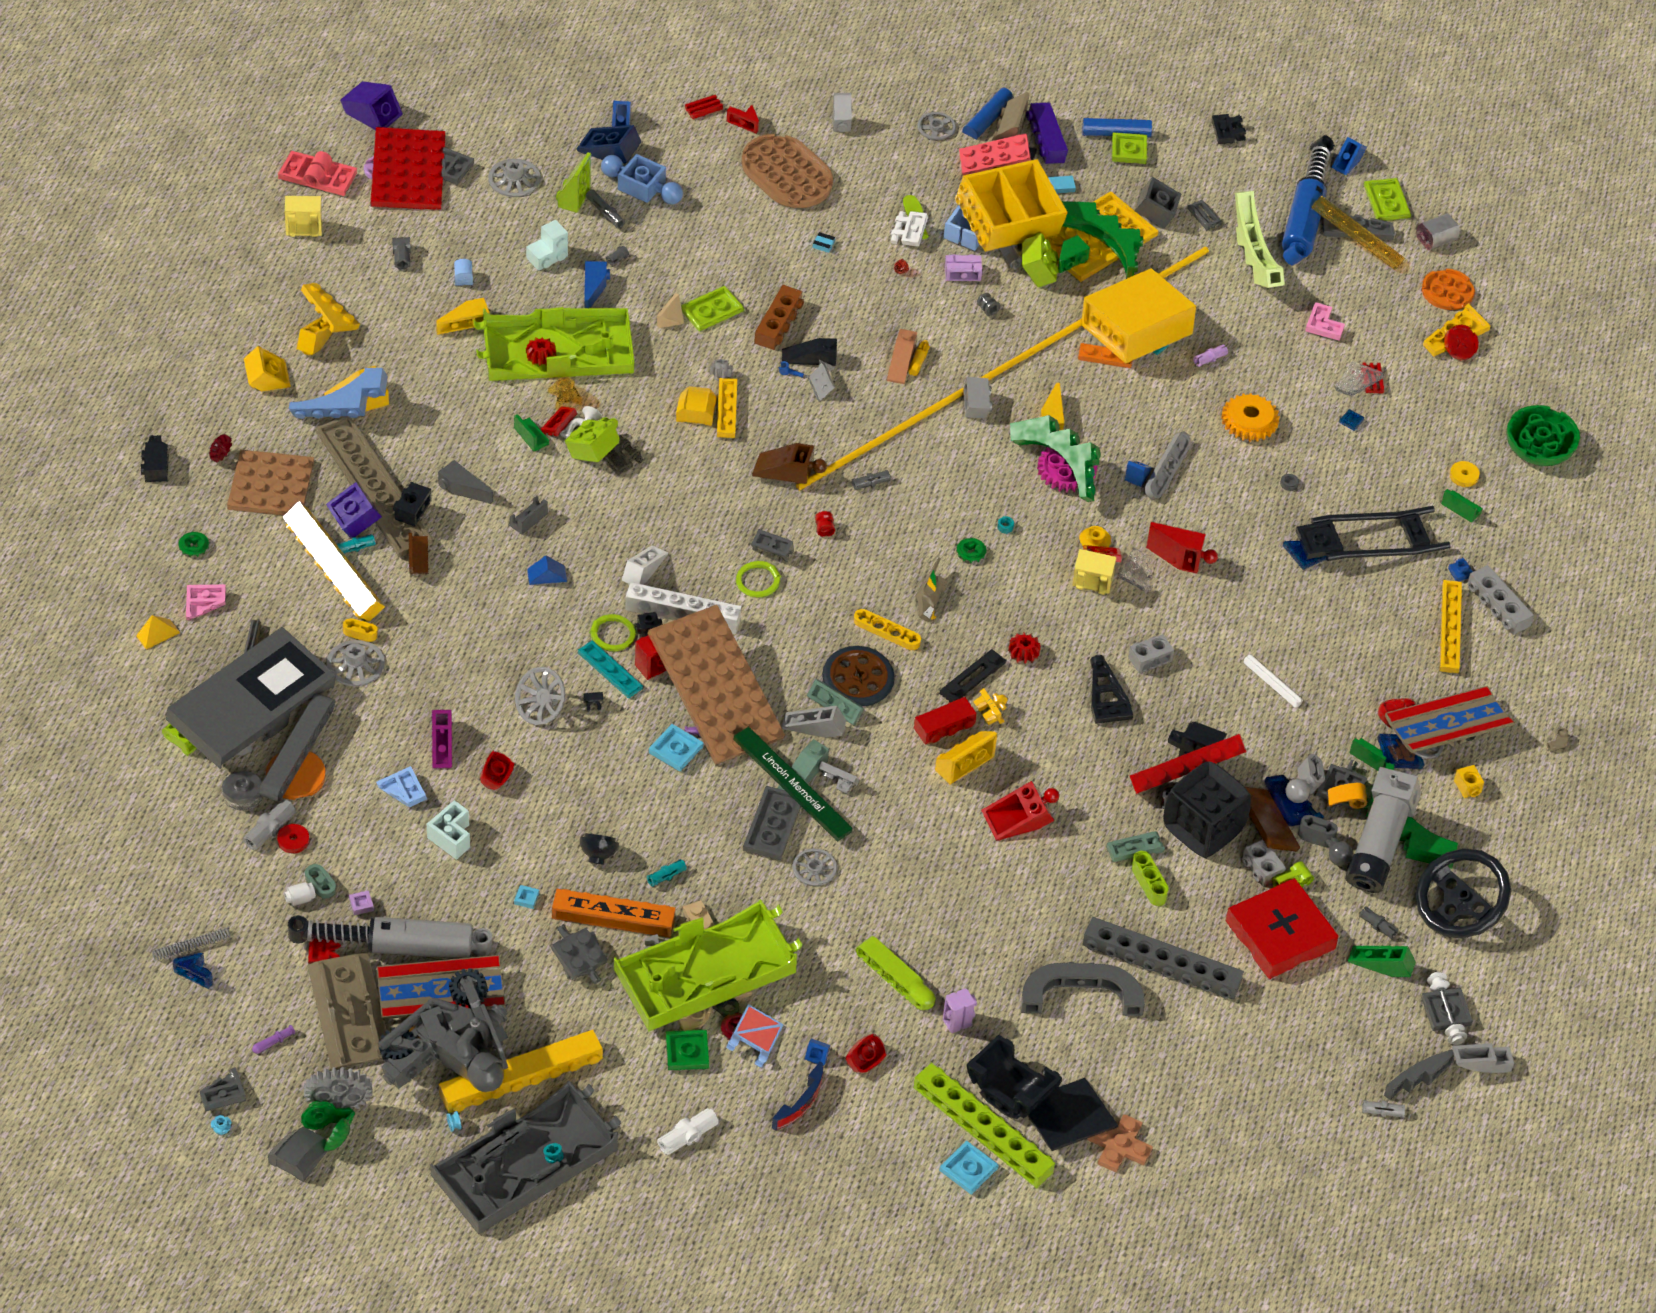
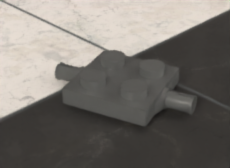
M1350 760L1347 768L1331 764L1325 775V781L1320 785L1316 796L1329 801L1328 789L1349 783H1362L1365 785L1367 777L1359 775L1354 771L1358 765L1356 761L1353 764L1354 760ZM1349 801L1339 803L1333 806L1328 805V807L1326 808L1328 812L1331 809L1330 813H1333L1335 811L1337 805H1341L1351 810L1354 809L1349 805Z
M564 924L559 926L557 930L563 938L552 944L551 949L571 979L574 980L580 976L589 975L594 984L600 982L601 978L595 970L607 963L608 959L587 928L570 934Z

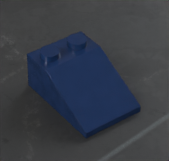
M634 125L591 128L576 149L584 154L589 152L592 157L601 160L606 156L615 155L624 164L630 160L642 141Z

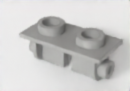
M1017 244L999 248L1010 267L1014 269L1019 268L1020 264H1022V251H1017Z

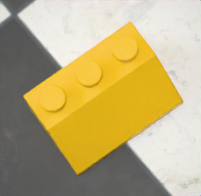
M980 731L975 735L969 736L966 741L956 744L951 750L937 757L935 771L951 785L994 758L997 733L995 731Z

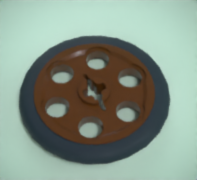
M848 646L839 649L827 659L822 673L825 684L861 706H870L883 700L891 692L895 681L894 669L889 660L877 650L865 646ZM865 658L868 660V663L861 664L858 662V659ZM845 660L850 663V666L842 667L840 663ZM877 669L880 670L882 674L874 675L872 671ZM856 670H857V674H859V676H862L861 682H860V678H858V676H855V675H856ZM843 677L845 681L839 683L835 680V678ZM875 685L878 689L872 691L869 690L867 686ZM856 688L859 690V693L851 694L849 690Z

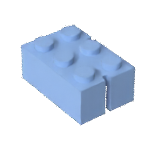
M958 205L945 223L944 239L957 244L961 242L962 246L976 251L980 244Z

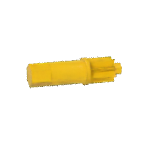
M927 340L921 341L918 344L908 369L910 375L917 376L930 348Z

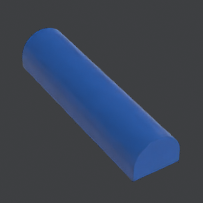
M1001 88L963 127L962 133L977 140L1001 115L1002 108H1006L1007 102L1014 98L1012 92L1007 88Z
M1083 118L1082 136H1112L1113 133H1127L1151 137L1152 120Z

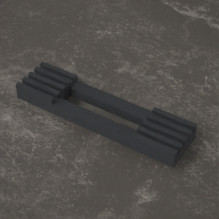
M991 649L940 689L939 694L943 695L942 697H945L949 702L963 698L985 678L1006 663V659ZM981 666L986 668L964 687L959 685Z

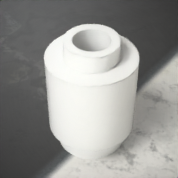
M304 882L289 886L287 891L284 892L287 904L291 903L292 907L311 902V899L316 898L312 883Z

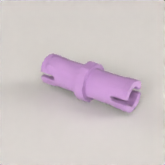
M1224 344L1214 349L1209 348L1204 353L1194 356L1193 361L1197 364V367L1208 362H1215L1217 358L1227 355L1228 349Z

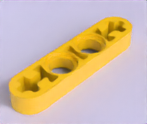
M859 609L854 613V623L862 629L908 650H916L921 645V636L910 629L866 609ZM875 624H882L884 627L881 628V629H878V628H875L874 625H875ZM897 631L901 635L893 636L891 635V632Z

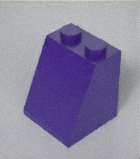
M362 81L340 99L347 115L376 130V127L388 128L403 115L391 85Z

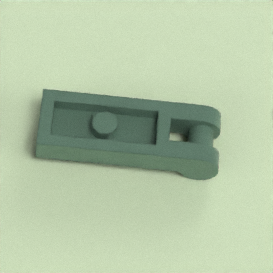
M1156 831L1108 842L1106 846L1113 863L1134 858V854L1138 851L1158 854L1165 850L1163 843L1159 841L1160 836Z

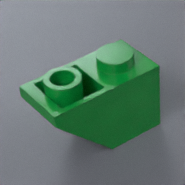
M1078 235L1063 241L1058 266L1059 273L1083 264L1089 259L1090 247Z

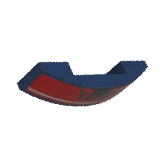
M819 1062L808 1075V1089L792 1108L784 1104L772 1118L773 1130L784 1128L795 1122L814 1103L822 1085V1062Z

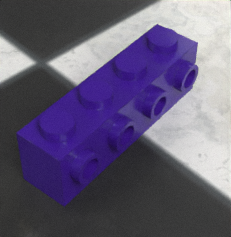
M1031 103L1029 110L1026 112V118L1030 122L1031 132L1034 133L1035 143L1039 146L1040 156L1043 157L1045 164L1065 163L1068 149L1051 103Z

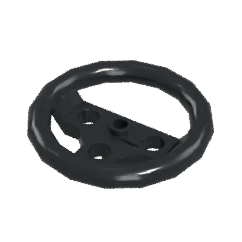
M1462 848L1446 852L1428 865L1419 878L1415 898L1418 913L1430 929L1445 937L1464 939L1480 935L1498 923L1508 909L1512 889L1509 874L1497 858L1483 850ZM1467 860L1480 862L1489 867L1497 877L1499 885L1496 905L1494 907L1489 905L1453 873L1448 865ZM1432 880L1444 892V903L1435 911L1430 910L1427 897ZM1451 882H1457V885H1456L1455 888H1453V889H1448V888H1447V886H1448L1449 883H1451ZM1478 906H1484V910L1481 913H1475L1474 910ZM1449 908H1456V912L1454 914H1447V910ZM1473 918L1477 921V923L1466 926L1453 925L1459 919Z

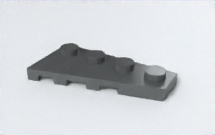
M1323 206V236L1393 240L1394 227L1391 222L1374 218L1368 220L1364 219L1362 215L1355 214L1351 216L1344 214L1345 211L1337 210V212L1330 211L1328 207Z

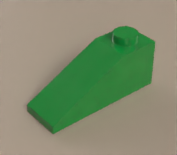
M1353 946L1348 958V963L1390 977H1411L1416 963L1408 946Z

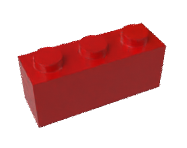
M963 697L916 716L914 730L925 745L935 743L940 738L953 736L962 729L973 727L976 723L977 713L966 697Z

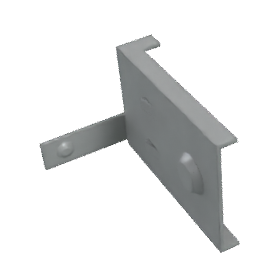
M819 360L821 364L810 377L806 374L804 375L808 378L817 400L821 401L835 388L829 371H832L835 367Z

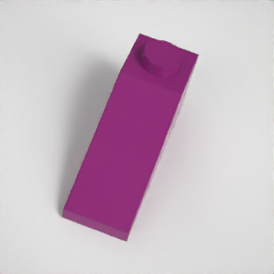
M432 710V768H452V710Z

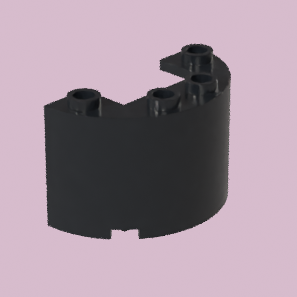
M997 1035L966 1064L972 1083H977L981 1089L980 1095L1002 1114L1014 1119L1019 1117L1026 1118L1062 1082L1061 1075L1056 1071H1052L1047 1066L1044 1068L1043 1076L1041 1073H1036L1029 1068L1026 1063L1015 1058V1045L1007 1038L1005 1039L1001 1035Z

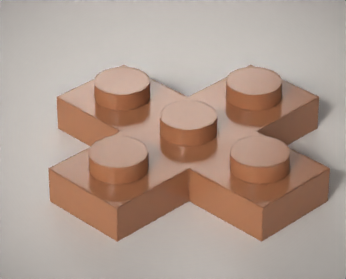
M1124 1114L1116 1129L1087 1138L1088 1141L1105 1148L1098 1160V1165L1117 1173L1126 1157L1144 1166L1153 1150V1146L1136 1139L1143 1122Z

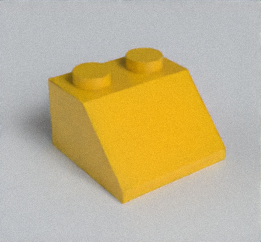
M257 346L244 358L248 383L252 388L260 391H269L291 387L285 359L260 346Z

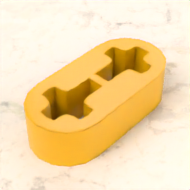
M353 618L343 621V634L348 637L366 642L375 641L378 637V628L374 624Z

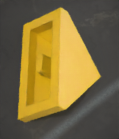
M151 615L136 637L145 649H149L179 634L180 631L170 619Z

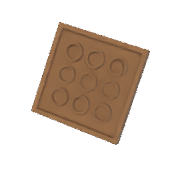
M240 449L227 509L285 515L298 502L305 505L314 466V457Z

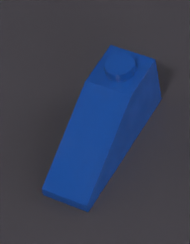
M585 261L584 308H591L605 289L606 280H610V269H607V262Z

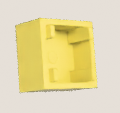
M285 196L286 236H322L321 196Z
M1079 549L1074 568L1073 586L1079 590L1085 588L1098 591L1102 595H1105V593L1109 594L1114 577L1116 557Z

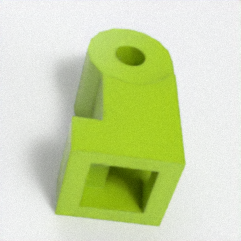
M171 724L162 729L164 737L181 748L185 755L189 756L197 749Z

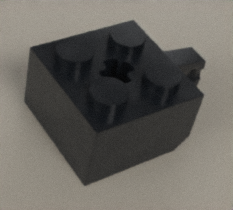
M1195 721L1188 724L1185 732L1172 730L1168 743L1180 749L1178 756L1180 757L1226 739L1227 733Z

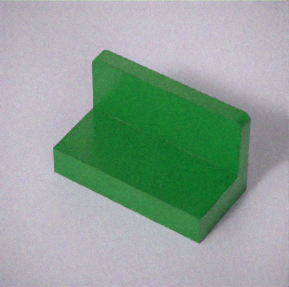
M518 414L514 415V429L533 452L549 445V439L530 417L523 420Z
M1446 489L1444 491L1441 504L1472 523L1482 513L1483 508L1454 490Z
M1355 738L1352 741L1350 754L1379 771L1380 767L1385 768L1386 763H1391L1393 757L1363 738L1359 740Z

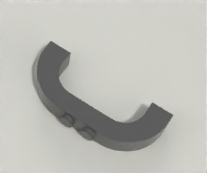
M1074 962L1048 964L1035 970L1027 978L1023 987L1021 1013H1041L1044 993L1055 987L1105 988L1111 990L1121 1000L1122 1016H1143L1145 1007L1144 993L1139 982L1127 971L1108 964Z

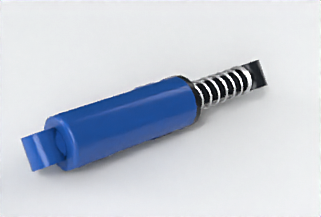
M1323 135L1311 144V156L1306 175L1297 182L1282 241L1283 257L1292 266L1310 255L1313 250L1327 194V186L1323 179L1330 151L1334 149V142L1327 135Z

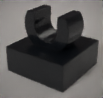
M603 692L583 693V703H587L586 710L590 712V705L596 704L597 710L600 711V702H603Z

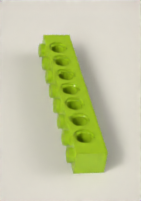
M931 1062L915 1076L913 1087L1036 1189L1053 1174L1055 1162L1050 1156L1043 1154L1034 1143L1027 1141L1018 1130L1011 1128L1002 1117H998L987 1105L979 1102L971 1092H967L962 1088L958 1081L946 1075L942 1068L936 1067Z

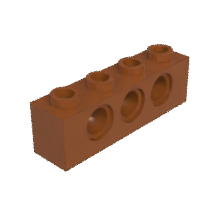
M782 285L755 331L754 344L775 350L777 345H781L783 334L788 333L790 322L795 321L797 310L803 307V291Z

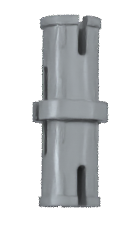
M1363 1100L1362 1113L1378 1114L1381 1117L1397 1116L1404 1118L1405 1105L1391 1104L1383 1100L1382 1102ZM1375 1107L1389 1108V1109H1393V1110H1392V1111L1380 1110V1109H1375Z

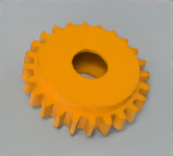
M1243 393L1242 396L1236 395L1235 399L1230 398L1229 402L1225 403L1221 419H1223L1222 424L1225 425V430L1230 429L1229 434H1235V438L1240 437L1243 441L1248 439L1249 442L1252 440L1258 442L1260 438L1265 440L1266 436L1271 437V434L1275 433L1279 424V411L1275 410L1276 406L1271 405L1272 401H1267L1266 397L1262 398L1258 394L1252 395L1250 393L1245 395Z

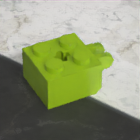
M1037 233L1035 236L1025 239L1022 242V266L1037 287L1057 282V274L1059 273L1057 261L1059 258L1057 252L1051 248L1048 239H1045L1042 233Z
M603 417L599 421L591 419L583 421L581 426L573 431L565 440L571 457L592 462L602 460L619 443L620 437L616 430L618 420L616 418L608 419V417Z

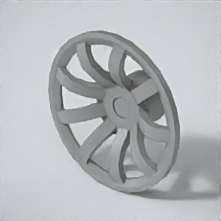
M506 159L491 168L488 181L492 189L501 195L522 197L538 188L541 175L538 168L526 160ZM498 167L504 171L499 174L494 173ZM532 168L536 174L531 175L526 172ZM493 177L502 178V180L494 183ZM526 178H536L535 184H531ZM508 180L505 191L498 188V186L503 185ZM520 180L530 189L523 192ZM513 182L516 183L519 193L510 192Z
M350 640L340 643L331 650L327 658V667L336 674L335 680L347 686H362L373 682L381 675L385 665L384 655L381 650L374 644L362 640ZM362 645H366L369 648L365 651ZM338 650L344 655L342 658H333ZM374 650L379 658H369L368 655ZM331 662L343 663L336 670H333ZM380 662L378 670L373 669L368 664ZM347 667H349L345 679H342L337 675L338 673L343 672ZM362 667L374 675L365 679ZM354 669H357L360 681H350Z
M537 667L528 671L519 681L515 693V703L518 713L526 722L534 725L547 724L554 720L563 708L565 687L561 677L554 670L546 667ZM544 672L542 675V685L538 682L535 673ZM549 674L556 678L550 685L547 683ZM529 677L537 688L536 690L524 685ZM558 684L560 686L561 695H558L557 691L554 690L555 686H557ZM521 690L534 695L533 697L520 699ZM558 700H560L559 706L555 711L553 707L556 706ZM534 702L535 704L525 713L521 705ZM547 708L551 716L543 720V712ZM538 709V720L531 719L530 715L532 712Z

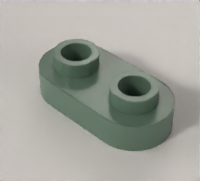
M312 864L305 869V880L307 883L313 884L315 893L319 897L327 899L335 895L336 883L321 865Z

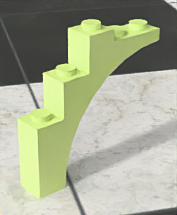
M1254 191L1235 193L1238 227H1236L1237 243L1244 246L1246 264L1253 266L1254 283L1267 288L1285 285L1283 267L1279 266L1271 256L1261 232Z

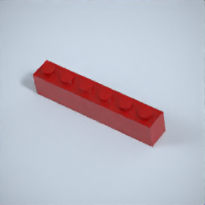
M1237 734L1137 772L1129 777L1136 794L1185 776L1205 762L1210 761L1217 764L1246 753L1247 750L1241 734Z

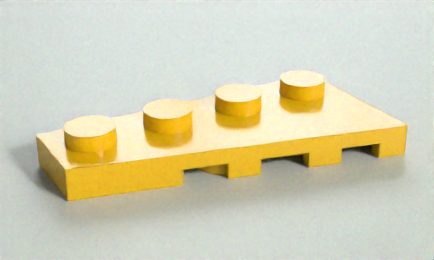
M303 284L301 288L302 293L311 304H315V311L323 315L322 320L325 324L330 325L329 330L332 333L352 331L359 328L360 323L355 317L349 314L342 305L338 304L319 284Z
M1468 303L1464 310L1456 313L1452 320H1448L1441 329H1437L1425 339L1423 346L1435 357L1447 351L1444 344L1445 335L1455 325L1463 324L1469 326L1477 336L1490 331L1491 325Z

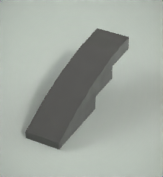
M1453 1050L1435 1054L1411 1066L1387 1084L1384 1096L1391 1100L1402 1089L1410 1093L1422 1081L1429 1086L1454 1062Z

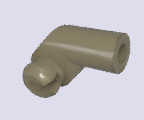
M1560 728L1556 740L1547 743V748L1550 752L1567 746L1570 738L1568 730Z

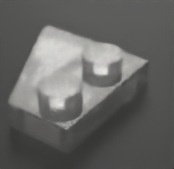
M1352 361L1336 384L1335 389L1352 397L1383 379V372Z

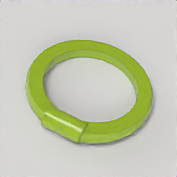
M753 561L742 566L737 572L736 585L745 595L756 598L766 597L777 590L780 585L781 575L775 565L764 561ZM752 568H763L770 571L774 582L766 590L752 591L743 585L741 579L746 571Z
M616 614L603 615L594 620L589 632L592 640L599 647L613 652L628 648L636 637L633 624L627 618ZM608 621L623 623L629 629L630 636L622 644H607L597 635L600 625Z

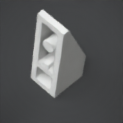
M650 546L627 560L622 581L628 585L631 582L641 585L645 584L666 558L668 552L655 546Z

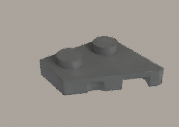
M444 147V159L442 160L443 180L458 185L473 166L474 158Z
M236 1067L230 1069V1074L225 1078L219 1077L211 1085L206 1086L200 1091L205 1112L246 1101V1095Z

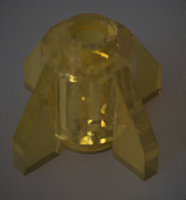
M569 377L558 379L548 388V393L557 397L556 410L563 403H569L572 400L573 403L582 404L583 399L575 388V382Z

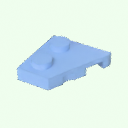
M411 766L376 782L378 788L407 807H412L427 800Z

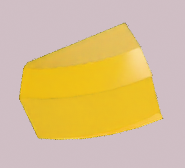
M688 386L680 394L676 411V422H690L712 426L717 396L710 388Z

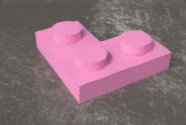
M1315 302L1305 331L1340 341L1345 324L1329 320L1332 307Z

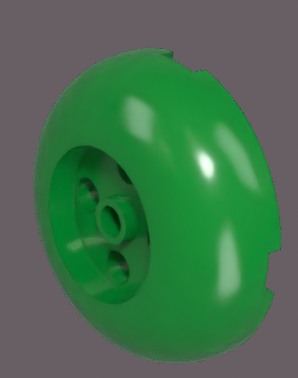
M1532 405L1521 408L1512 415L1506 429L1508 444L1512 451L1525 462L1537 466L1558 465L1568 460L1578 447L1580 432L1574 420L1563 411L1559 413L1551 410L1550 406Z

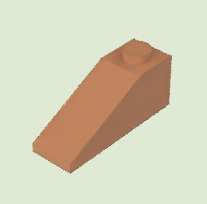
M905 329L899 330L887 381L905 384L908 369L916 348L917 332Z

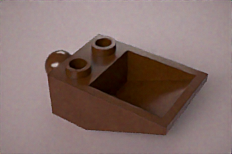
M794 443L760 453L752 476L807 484L811 470L813 469L816 473H823L827 469V463L823 459H816L814 461L815 445Z

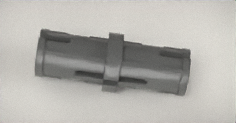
M888 470L874 474L867 473V476L852 479V485L855 490L869 486L872 488L876 484L889 482L891 478Z
M1367 906L1359 914V917L1370 923L1373 929H1378L1390 939L1399 931L1398 928L1386 921L1384 916H1379Z

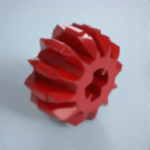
M535 337L534 340H529V344L526 347L528 361L532 362V365L538 364L539 367L542 364L547 366V357L557 355L555 342H551L550 338L544 339L543 337L541 339Z
M1025 632L1022 635L1016 633L1015 637H1011L1008 646L1011 659L1016 658L1017 663L1022 660L1024 664L1027 663V660L1033 663L1035 659H1038L1041 650L1038 637H1033L1032 633L1026 635Z

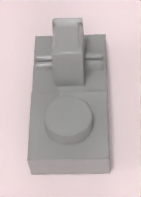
M821 761L819 769L823 772L822 776L831 780L834 777L839 779L836 787L837 790L848 794L853 785H858L860 780L857 776Z

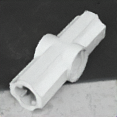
M707 1108L691 1119L684 1118L680 1120L672 1131L657 1140L661 1151L669 1155L685 1144L690 1146L693 1141L697 1142L703 1133L718 1124L715 1112Z

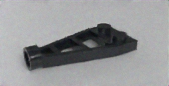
M1103 655L1093 656L1090 659L1092 667L1091 711L1095 724L1133 720V711L1129 698L1107 664ZM1108 677L1111 684L1099 686L1098 678ZM1113 692L1118 701L1102 703L1100 701V694Z

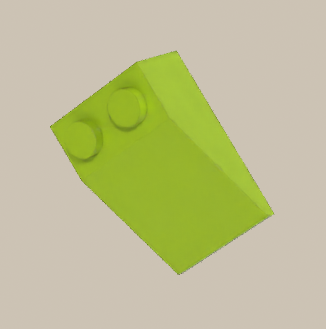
M587 152L571 172L568 179L564 180L563 188L557 192L556 200H558L559 208L578 213L586 199V193L591 190V153Z

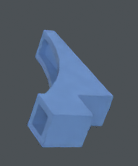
M365 368L360 376L339 390L312 400L290 402L289 410L294 417L299 419L305 417L340 418L341 416L357 418L358 416H365L367 396L372 398L385 396L388 376L383 368Z

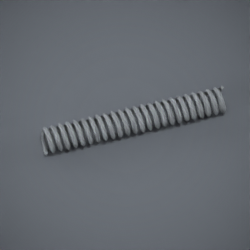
M229 926L221 930L218 929V931L215 930V932L212 931V933L209 932L208 934L197 936L196 938L193 937V939L190 938V940L187 939V941L184 940L162 947V949L160 947L159 949L156 948V950L152 951L154 961H156L155 955L157 960H159V957L162 960L161 953L165 959L164 952L167 958L168 953L171 957L170 949L172 954L175 955L174 950L176 954H178L177 949L181 953L180 947L184 953L183 946L187 952L186 945L190 951L189 944L193 950L192 943L195 949L203 946L202 941L204 946L206 943L209 945L208 939L210 944H212L211 937L213 943H215V939L218 942L217 935L219 941H221L220 934L224 940L223 933L226 939L230 938Z

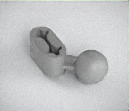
M1310 754L1298 767L1299 779L1291 780L1286 786V795L1293 803L1306 801L1309 795L1313 794L1325 781L1322 760L1315 754Z

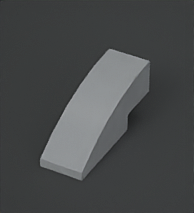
M1492 1043L1452 1047L1457 1065L1466 1069L1487 1073L1511 1072L1515 1064L1510 1047L1493 1048Z

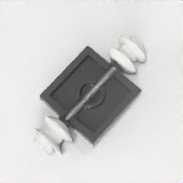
M1434 972L1427 979L1428 984L1431 985V992L1422 993L1421 997L1432 1031L1446 1029L1445 1035L1449 1036L1447 1039L1448 1043L1460 1045L1467 1039V1033L1464 1032L1465 1027L1471 1026L1473 1022L1461 988L1446 990L1450 985L1446 981L1447 975L1441 972Z

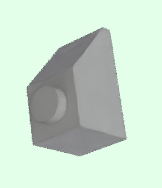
M834 93L832 112L834 132L851 131V93Z

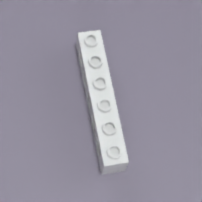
M632 582L626 594L625 610L641 614L656 612L659 618L674 621L718 605L733 634L737 633L741 621V606Z

